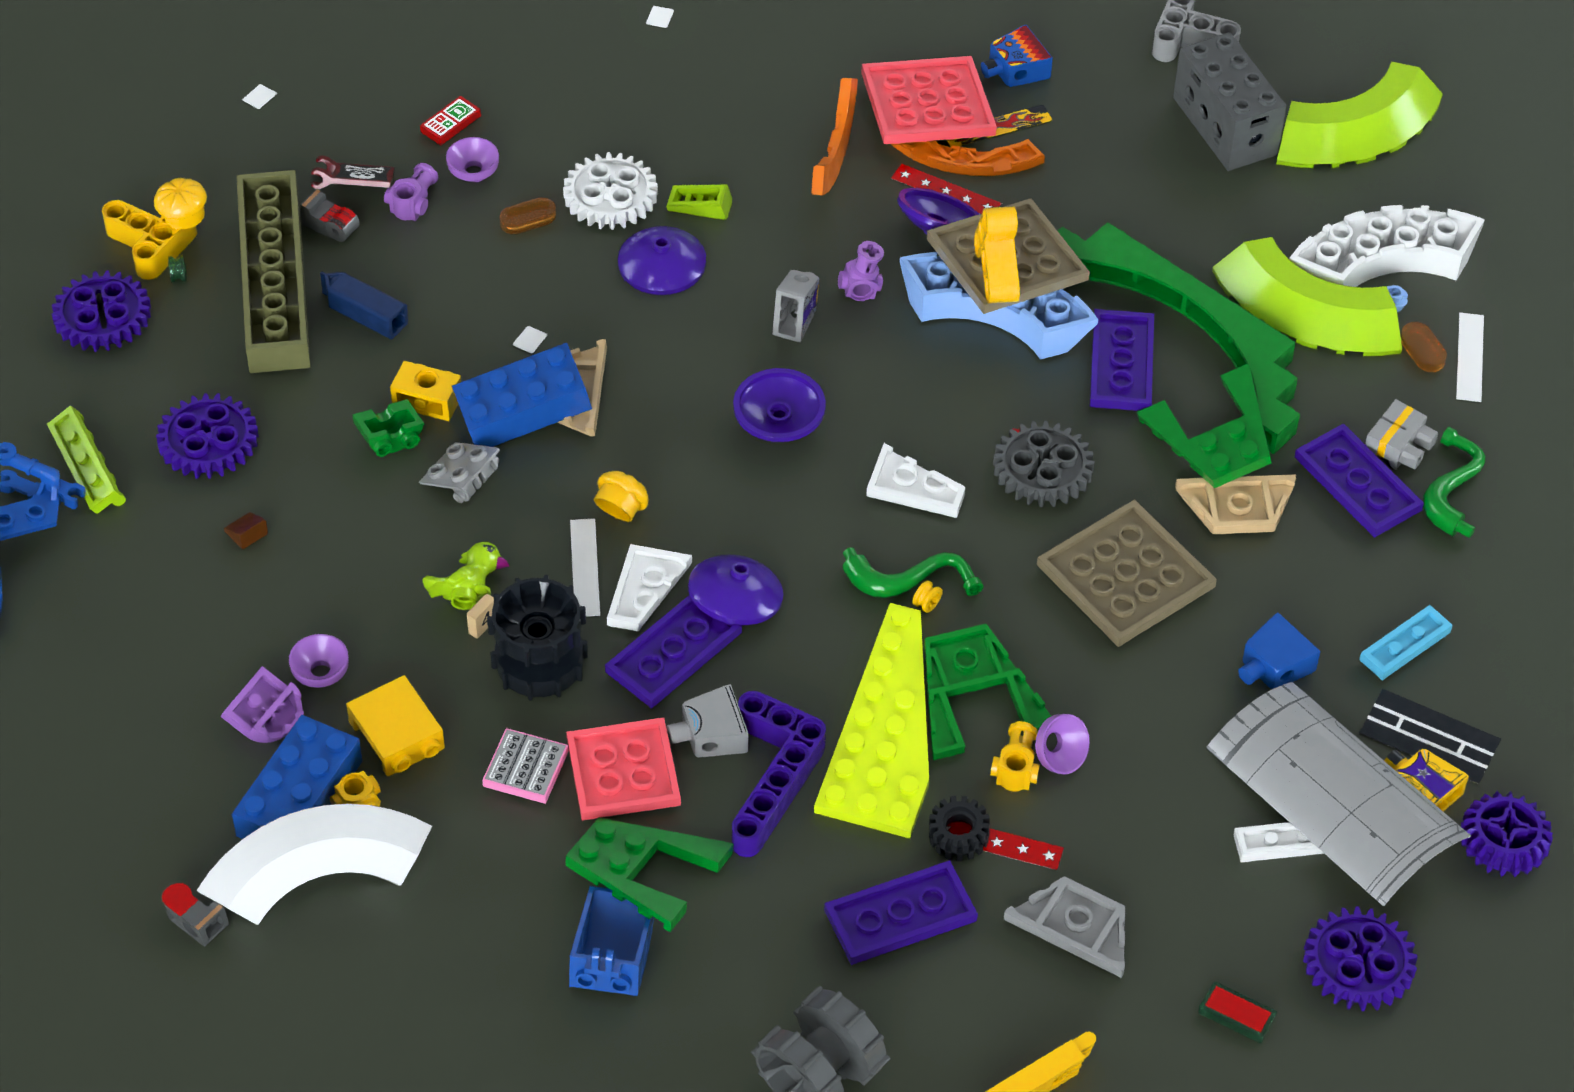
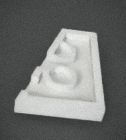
M885 443L867 487V497L957 518L965 496V487L935 470L927 471L917 465V460L909 456L904 458L894 453L893 447Z
M630 544L607 616V626L639 631L690 567L692 555Z

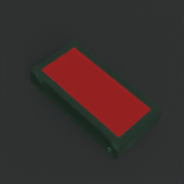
M1216 981L1211 985L1198 1010L1199 1014L1260 1044L1277 1015L1276 1010Z

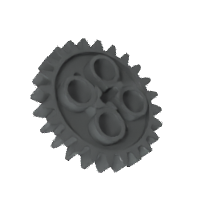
M1032 421L1031 428L1029 429L1025 425L1020 424L1019 433L1010 429L1009 437L1002 436L1001 443L996 445L993 458L994 476H999V485H1006L1005 493L1016 492L1015 500H1019L1023 496L1027 497V505H1030L1033 500H1038L1040 507H1043L1045 501H1049L1055 507L1057 499L1067 504L1069 495L1077 499L1079 490L1085 492L1087 483H1091L1094 461H1092L1093 452L1088 451L1089 443H1081V434L1071 436L1072 428L1070 427L1061 431L1060 423L1050 428L1048 421H1044L1042 427H1038L1036 422Z

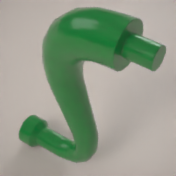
M1449 426L1443 433L1440 443L1446 446L1453 445L1471 455L1472 461L1436 478L1423 495V508L1432 523L1448 535L1453 537L1459 532L1470 538L1476 527L1463 521L1465 514L1452 507L1447 497L1452 490L1481 471L1485 464V454L1477 444L1460 436L1456 429Z
M847 548L843 552L846 561L842 567L846 576L861 592L872 597L888 598L907 592L943 566H952L958 570L964 581L963 588L968 596L977 595L984 588L982 581L979 577H975L967 561L955 553L944 552L935 554L901 573L884 574L876 571L864 555H857L854 548Z

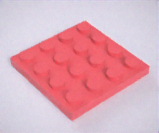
M972 56L862 64L861 74L884 144L996 136L997 126Z

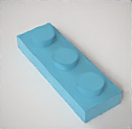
M1429 605L1362 651L1359 660L1376 676L1384 680L1451 633L1453 625Z

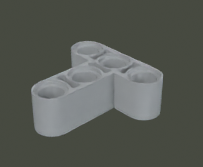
M1168 0L1155 29L1152 55L1158 61L1169 62L1176 58L1180 47L1229 32L1239 43L1241 27L1232 20L1193 11L1195 0Z

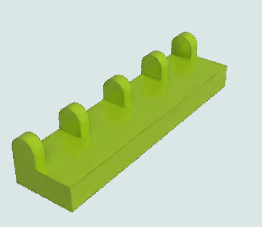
M70 405L48 422L47 426L76 483L85 487L86 495L84 498L90 510L98 514L111 503L115 506L123 505L126 502V498L118 490L114 475L104 463L105 458L98 451L93 441L92 433L86 428L83 415Z

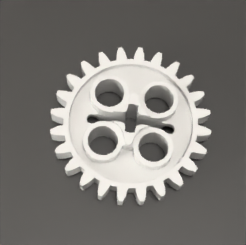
M607 152L606 158L603 159L600 155L595 154L594 161L586 157L584 158L585 165L576 163L575 171L569 170V178L564 179L563 195L565 206L570 207V214H577L579 222L587 218L588 226L597 222L599 229H602L605 224H609L611 230H614L615 224L618 223L623 228H626V221L637 224V216L645 219L646 211L652 212L653 204L657 203L658 186L656 176L651 174V168H643L642 160L633 163V156L624 160L622 153H619L616 158H612L610 152Z

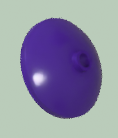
M906 188L899 192L897 198L902 212L914 225L922 229L926 235L927 230L979 215L975 209L961 200L934 190Z
M669 226L650 227L633 234L623 243L618 254V268L623 279L633 288L648 294L670 295L682 292L699 281L706 268V253L700 241L684 230Z
M772 368L759 371L746 378L740 384L734 395L733 409L740 426L751 435L771 442H789L807 436L820 425L825 415L826 400L818 383L806 374L792 369Z
M728 554L708 558L697 564L689 577L688 591L695 605L710 617L725 623L736 625L758 624L772 618L779 611L782 604L783 588L777 576L762 563L745 556Z

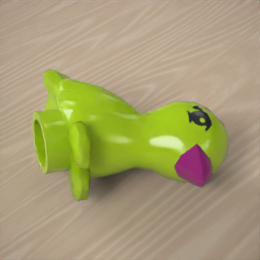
M490 542L476 543L467 552L461 554L462 558L459 562L466 564V566L459 568L450 576L443 578L425 576L422 581L430 597L443 596L444 599L451 600L453 607L459 610H470L484 595L489 594L491 596L490 588L485 586L486 576L495 570L509 567L506 559L501 557L498 548Z

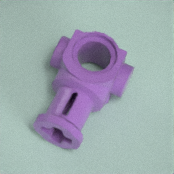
M420 163L415 166L414 174L411 178L396 180L393 186L387 188L384 195V202L389 204L390 212L394 213L397 218L405 221H416L420 215H424L428 207V200L426 199L428 196L427 189L438 181V173L432 166Z
M864 241L858 246V258L847 262L844 271H840L838 276L839 289H844L845 296L851 297L856 301L875 299L877 291H881L883 277L882 274H879L877 264L882 260L884 250L876 242Z

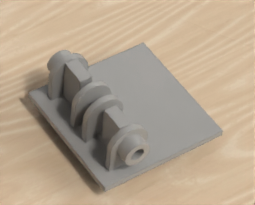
M455 442L447 448L446 453L437 463L428 469V472L419 483L453 489V498L458 503L469 501L476 492V489H479L482 483H485L490 475L498 469L499 458L496 454L500 449Z

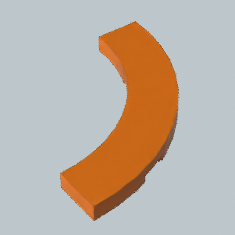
M842 78L840 81L835 130H832L827 147L828 157H823L817 165L813 166L812 195L827 194L839 175L853 123L858 79Z
M1029 139L1009 146L994 148L987 152H978L976 148L955 145L948 147L939 144L936 140L891 144L898 151L921 164L960 175H1005L1031 169L1045 162V155Z

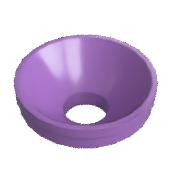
M468 137L456 141L449 147L446 161L449 171L455 177L464 181L480 182L496 171L499 163V153L496 146L487 139ZM471 166H478L481 168V171L478 173H468L466 169Z
M314 634L298 641L290 651L289 666L297 681L308 687L320 688L330 686L338 682L348 669L349 655L347 648L341 640L331 635ZM319 665L330 668L329 673L325 676H315L311 672Z
M1056 714L1047 718L1038 730L1035 743L1036 754L1042 766L1057 774H1069L1076 771L1085 761L1089 751L1088 730L1083 721L1071 714ZM1051 733H1055L1057 745L1054 750L1049 751L1046 741Z

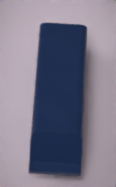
M322 271L320 273L322 294L327 296L329 308L391 340L407 325V305L344 272L327 274Z

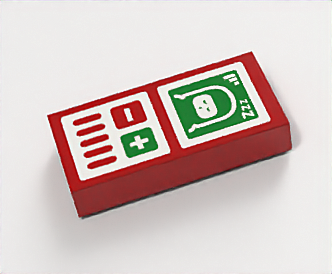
M459 96L422 123L420 131L441 146L481 117V109L462 96Z

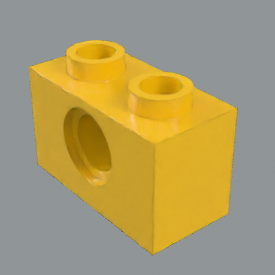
M403 361L390 386L392 403L408 399L418 414L450 421L458 406L452 386L461 383V375L427 367L423 364Z

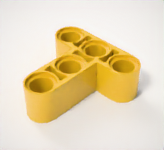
M112 200L107 202L102 208L107 235L132 247L136 274L141 279L151 280L161 275L197 235V226L188 229L173 228L165 222L163 216L159 218L124 201Z
M1015 206L984 208L975 231L976 257L981 258L987 303L1019 301L1020 285L1014 242L1018 227Z

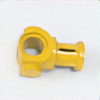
M1024 721L1010 724L1008 728L1009 744L1001 749L1000 757H993L990 776L997 777L996 785H1001L1006 790L1018 792L1023 789L1029 790L1030 783L1037 784L1040 764L1034 763L1035 753L1032 750V743L1036 740L1038 731L1032 724Z
M364 771L346 774L334 786L335 794L330 796L332 805L360 804L380 807L381 803L377 797V794L381 792L378 782L373 775L367 776Z

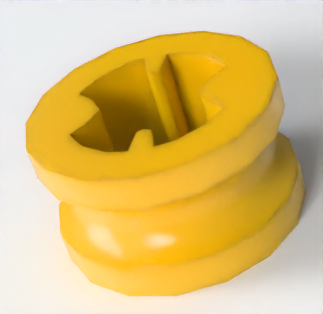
M926 580L915 592L912 603L916 607L922 606V610L925 613H929L940 601L943 590L940 587L933 588V583Z

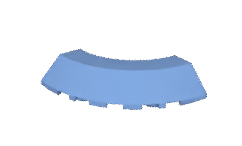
M937 252L900 257V265L909 302L921 322L944 318H958L991 324L1021 339L1036 353L1040 360L1067 353L1098 324V318L1077 295L1072 297L1063 289L983 314L940 256H937Z

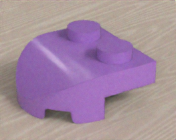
M262 666L220 717L250 740L260 743L274 742L287 736L301 714H304V711H302L301 692L294 683L290 682L287 686Z

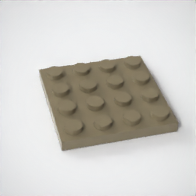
M1031 198L1004 206H1015L1017 211L1018 227L1014 242L1020 285L1018 302L987 303L982 261L981 258L976 257L974 246L975 231L982 214L927 230L928 242L983 314L1089 280L1090 271Z
M1135 499L1037 558V566L1117 647L1216 587L1217 579Z

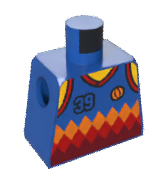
M1023 25L991 43L989 60L981 63V71L985 78L999 75L1007 86L1013 87L1051 78L1053 57L1027 25Z

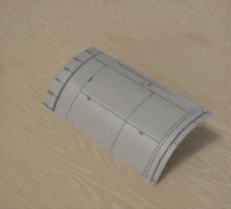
M1293 682L1276 687L1252 701L1238 712L1207 746L1211 753L1382 906H1385L1396 891L1434 856L1451 845L1471 837L1469 833Z

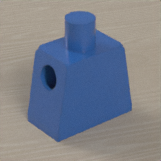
M1276 613L1245 644L1242 659L1245 665L1238 669L1241 680L1247 685L1260 678L1270 689H1274L1315 672L1320 650L1281 614Z

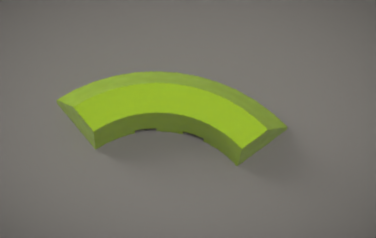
M1391 61L1385 76L1374 87L1356 97L1331 103L1291 101L1276 164L1300 168H1314V164H1331V168H1337L1346 162L1366 163L1375 160L1376 155L1387 151L1390 153L1397 151L1405 146L1407 140L1415 134L1419 135L1427 122L1432 120L1438 110L1443 93L1420 67Z
M1273 237L1243 242L1213 266L1212 272L1228 297L1232 296L1244 310L1262 319L1277 331L1296 338L1297 344L1313 349L1321 346L1334 350L1336 354L1344 355L1345 351L1363 352V356H1385L1402 353L1397 308L1387 286L1370 288L1350 287L1317 278L1290 261L1276 245Z

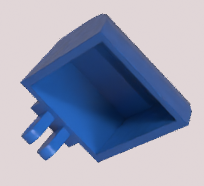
M589 886L570 953L569 987L638 996L649 952L654 917L648 919L638 913V907L627 899L621 902L613 897L612 890L609 888Z

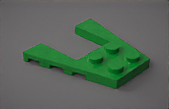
M1249 363L1220 375L1222 384L1242 414L1237 419L1188 440L1165 400L1137 412L1138 419L1142 424L1145 423L1150 427L1152 433L1157 438L1168 443L1175 454L1186 459L1190 467L1214 488L1272 463Z
M987 624L925 638L924 651L933 760L965 753L966 746L947 697L1006 683L1020 721L1032 724L1038 731L1043 722L1051 717L1045 708V702L1027 684L1025 675L1020 668H1016L1008 658V652Z
M598 818L568 852L565 866L596 886L602 883L612 890L613 897L621 902L627 899L638 907V913L648 919L655 917L664 923L663 929L671 932L685 915L687 902L632 880L657 850L718 873L732 856L734 844Z

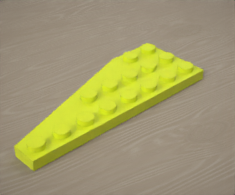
M890 603L816 799L814 813L910 839L929 786L921 610Z

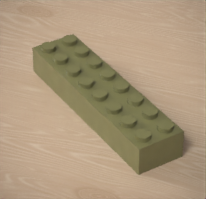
M288 170L237 175L245 346L249 372L260 373L311 368L300 203L296 171Z

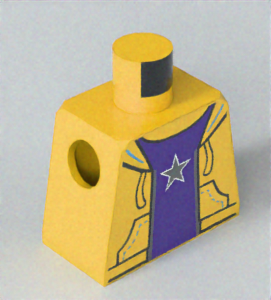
M1426 749L1419 750L1409 760L1397 750H1393L1384 760L1442 811L1446 810L1464 794L1469 776Z

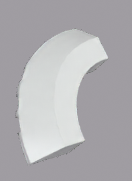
M1402 205L1383 206L1380 211L1366 214L1362 210L1344 216L1343 221L1332 226L1330 224L1323 226L1321 232L1314 237L1309 236L1301 243L1289 260L1317 278L1350 287H1357L1378 276L1398 272H1423L1457 280L1470 258L1485 219L1448 209L1447 213L1429 210V206L1421 205V208L1403 209Z
M335 804L300 810L280 817L243 838L209 871L196 891L252 923L259 925L270 908L286 893L320 876L345 872L363 873L401 886L418 857L432 826L413 816L372 805Z

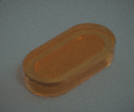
M541 197L507 207L500 213V227L506 233L519 234L548 225L556 218V205L552 200Z
M1410 322L1404 325L1400 336L1401 343L1418 367L1428 372L1441 370L1445 366L1447 352L1431 329L1420 322Z

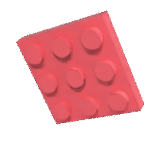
M664 717L566 732L582 821L681 806V796Z

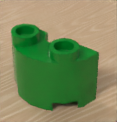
M408 399L388 404V407L378 414H375L372 409L352 414L353 423L379 457H384L404 448L412 449L420 442L419 434L423 429L424 422Z

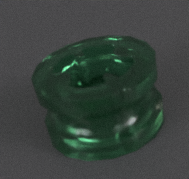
M180 255L178 259L168 256L171 283L175 282L176 279L187 281L184 255Z

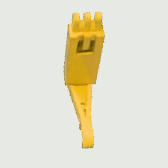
M1088 1031L1073 1040L1071 1039L985 1092H1050L1078 1075L1079 1069L1082 1066L1081 1063L1090 1055L1096 1042V1035Z

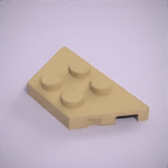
M606 339L596 341V347L583 352L579 348L570 350L586 388L592 409L572 417H565L564 420L557 422L589 436H595L607 352Z
M1296 474L1242 476L1217 488L1211 486L1204 478L1177 479L1175 488L1212 534L1275 532L1295 486Z

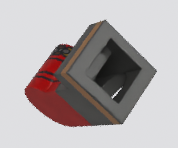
M315 189L300 204L302 224L339 242H344L359 227V219L352 210L330 202L326 199L325 193L318 189Z
M175 883L164 890L162 900L166 906L169 919L204 947L229 924L223 906L214 901L207 907L193 896L188 885Z

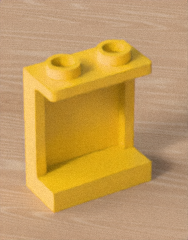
M405 675L346 703L349 723L355 731L360 729L381 759L383 772L387 777L403 772L411 765L425 758H431L445 748L443 729Z

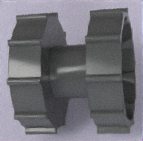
M820 985L793 1012L798 1018L801 1028L800 1034L798 1031L791 1032L781 1029L776 1025L758 1042L759 1045L751 1051L756 1059L759 1069L758 1074L764 1078L773 1092H844L840 1081L842 1078L844 1080L848 1078L853 1081H859L865 1086L891 1059L886 1053L883 1042L884 1036L879 1034L873 1023L865 1015L866 1012L863 1009L860 1010L855 1004L845 998L840 991L836 993L823 989Z

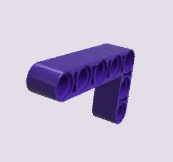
M758 691L745 692L738 701L748 734L781 749L733 820V850L742 857H752L762 849L824 754L826 743V726L822 720Z

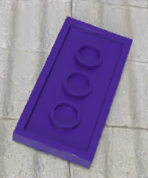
M1094 309V314L1098 318V324L1093 328L1090 407L1140 411L1151 406L1154 313Z
M1344 423L1297 448L1294 457L1374 538L1421 512L1424 502Z
M689 595L605 664V673L652 709L742 633V625L725 623L710 617L695 605Z
M950 860L824 903V911L851 965L974 923L978 917V913Z

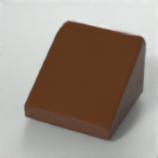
M251 512L224 527V531L242 550L268 534L266 521Z

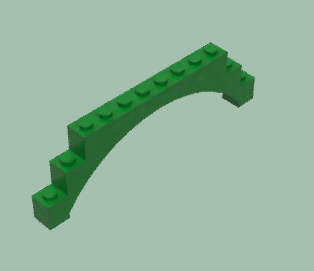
M1108 222L1086 241L1063 226L1057 230L1090 271V281L1119 286L1160 301L1180 312L1202 328L1222 348L1233 362L1235 368L1249 363L1269 452L1275 454L1296 435L1300 414L1287 404L1294 398L1298 378L1285 369L1292 363L1295 341Z

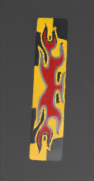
M1044 105L995 117L994 120L997 126L996 136L1052 121V118ZM994 136L947 139L950 147L952 145L962 146Z

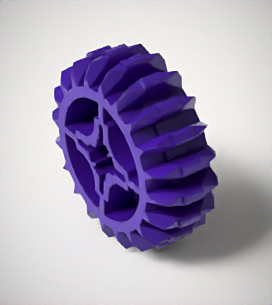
M1497 790L1492 798L1484 794L1480 801L1474 800L1470 808L1464 812L1463 822H1461L1460 827L1469 833L1471 837L1462 840L1461 846L1467 847V857H1475L1476 866L1481 864L1487 865V873L1496 869L1499 870L1501 877L1506 871H1510L1516 877L1521 870L1528 875L1532 868H1538L1542 864L1543 859L1549 854V846H1551L1553 840V833L1550 832L1551 822L1545 820L1546 811H1536V802L1531 804L1525 802V795L1519 799L1513 798L1510 791L1506 797H1503Z

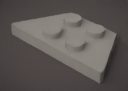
M1064 876L1051 883L1049 888L1039 890L1030 895L1029 901L1016 908L1010 906L1004 912L1005 921L1122 978L1125 969L1124 905Z

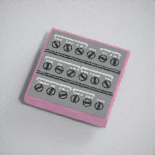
M506 728L483 777V787L546 804L569 752L568 745Z

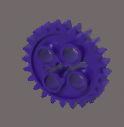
M106 270L103 276H99L94 271L92 278L82 274L81 282L73 279L70 280L72 288L63 286V295H56V303L52 304L53 313L51 314L57 334L61 333L63 341L70 339L72 347L80 343L83 351L89 345L93 346L94 352H97L100 346H104L107 351H110L111 344L114 343L121 348V341L125 339L128 342H133L132 334L141 335V327H148L147 319L151 318L150 299L146 288L142 289L141 282L133 283L131 275L122 279L121 272L111 277L109 270ZM98 293H101L107 323V328L102 329L96 298Z
M204 393L202 400L198 401L193 395L191 396L192 403L187 404L181 400L180 409L170 407L171 416H162L163 424H158L159 434H156L160 456H163L165 464L171 463L173 471L182 468L183 476L194 471L195 479H198L201 473H206L208 479H211L213 472L217 471L222 477L226 468L233 472L236 471V462L245 465V456H253L252 448L258 446L257 437H259L255 416H251L249 407L243 409L242 401L233 404L232 396H228L222 401L219 393L215 395L214 399H209L207 393Z
M1359 906L1355 907L1354 913L1351 915L1344 907L1341 908L1339 917L1333 912H1329L1327 921L1318 919L1316 928L1310 929L1308 939H1306L1303 962L1307 963L1305 973L1306 975H1314L1312 986L1323 985L1322 996L1333 993L1335 995L1333 1003L1337 1004L1341 999H1344L1349 1010L1354 1002L1359 1003L1361 1011H1365L1367 1003H1371L1375 1010H1379L1381 1000L1391 1006L1394 996L1402 999L1405 989H1410L1417 970L1415 964L1418 956L1412 953L1415 944L1414 942H1406L1408 932H1397L1398 921L1391 924L1385 923L1387 917L1385 913L1378 919L1375 918L1372 908L1368 910L1366 915L1361 914ZM1366 939H1371L1375 942H1369ZM1334 946H1340V947H1342L1343 949H1338V948H1335ZM1377 968H1383L1387 971H1381ZM1345 975H1351V976H1353L1354 978H1349V977H1346Z

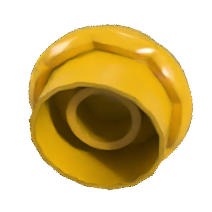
M175 178L170 182L162 184L154 196V207L164 217L165 222L169 226L176 229H188L200 224L204 219V205L207 200V194L199 182L192 179Z
M609 471L603 473L598 478L597 485L599 490L594 497V502L607 514L619 520L630 522L637 511H643L648 506L649 498L646 488L632 475H626L621 471Z

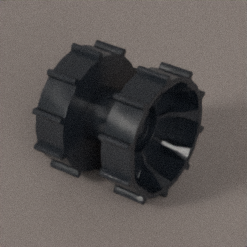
M544 575L543 578L525 580L515 578L514 584L507 587L500 594L493 595L492 616L487 617L488 634L494 635L496 640L495 650L490 652L492 669H497L504 690L510 688L519 694L528 696V700L531 701L533 697H547L551 695L561 697V692L569 688L576 680L582 681L583 661L588 658L587 641H582L580 636L581 627L586 624L585 606H580L572 585L567 587L560 582L549 579L548 575Z

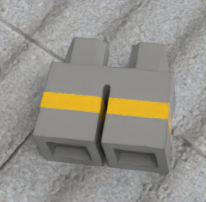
M1395 399L1382 418L1379 419L1368 433L1365 445L1376 456L1378 455L1389 460V464L1394 470H1397L1401 463L1415 470L1424 456V451L1415 447V445L1417 444L1427 450H1431L1437 441L1438 432L1425 425L1426 415Z

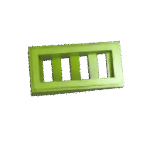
M727 184L673 185L666 207L668 211L713 219H727L732 205V196ZM682 196H686L684 201H681Z

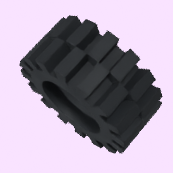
M951 796L950 803L943 799L940 801V807L934 806L929 817V838L932 848L936 846V852L939 855L945 851L946 859L951 860L952 855H957V861H963V855H967L968 860L974 858V851L980 855L983 852V846L987 847L990 817L989 814H986V808L983 805L978 807L977 800L973 799L971 803H968L967 796H962L961 801H957L956 796ZM953 822H965L972 827V831L964 835H955L947 831L946 827Z

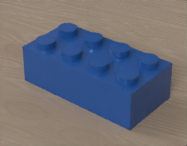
M567 342L452 386L474 445L493 447L562 421L565 417H572L592 409L586 388Z
M301 714L233 811L232 818L236 836L243 839L260 827L300 810L332 805L330 796L335 794L334 786L346 774L355 773L363 762L359 738Z

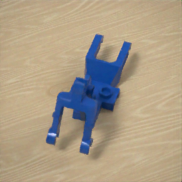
M0 443V465L11 466L25 472L28 476L32 475L41 480V483H34L18 476L12 470L0 472V492L12 493L17 491L27 495L29 498L28 500L0 507V541L57 526L58 510L61 502L71 509L78 507L77 498L71 497V495H78L84 498L86 494L83 485L61 480L59 470L40 463L38 459H30L18 454L16 447L11 443ZM0 567V619H1L2 602H3V590H2V576H1V567Z

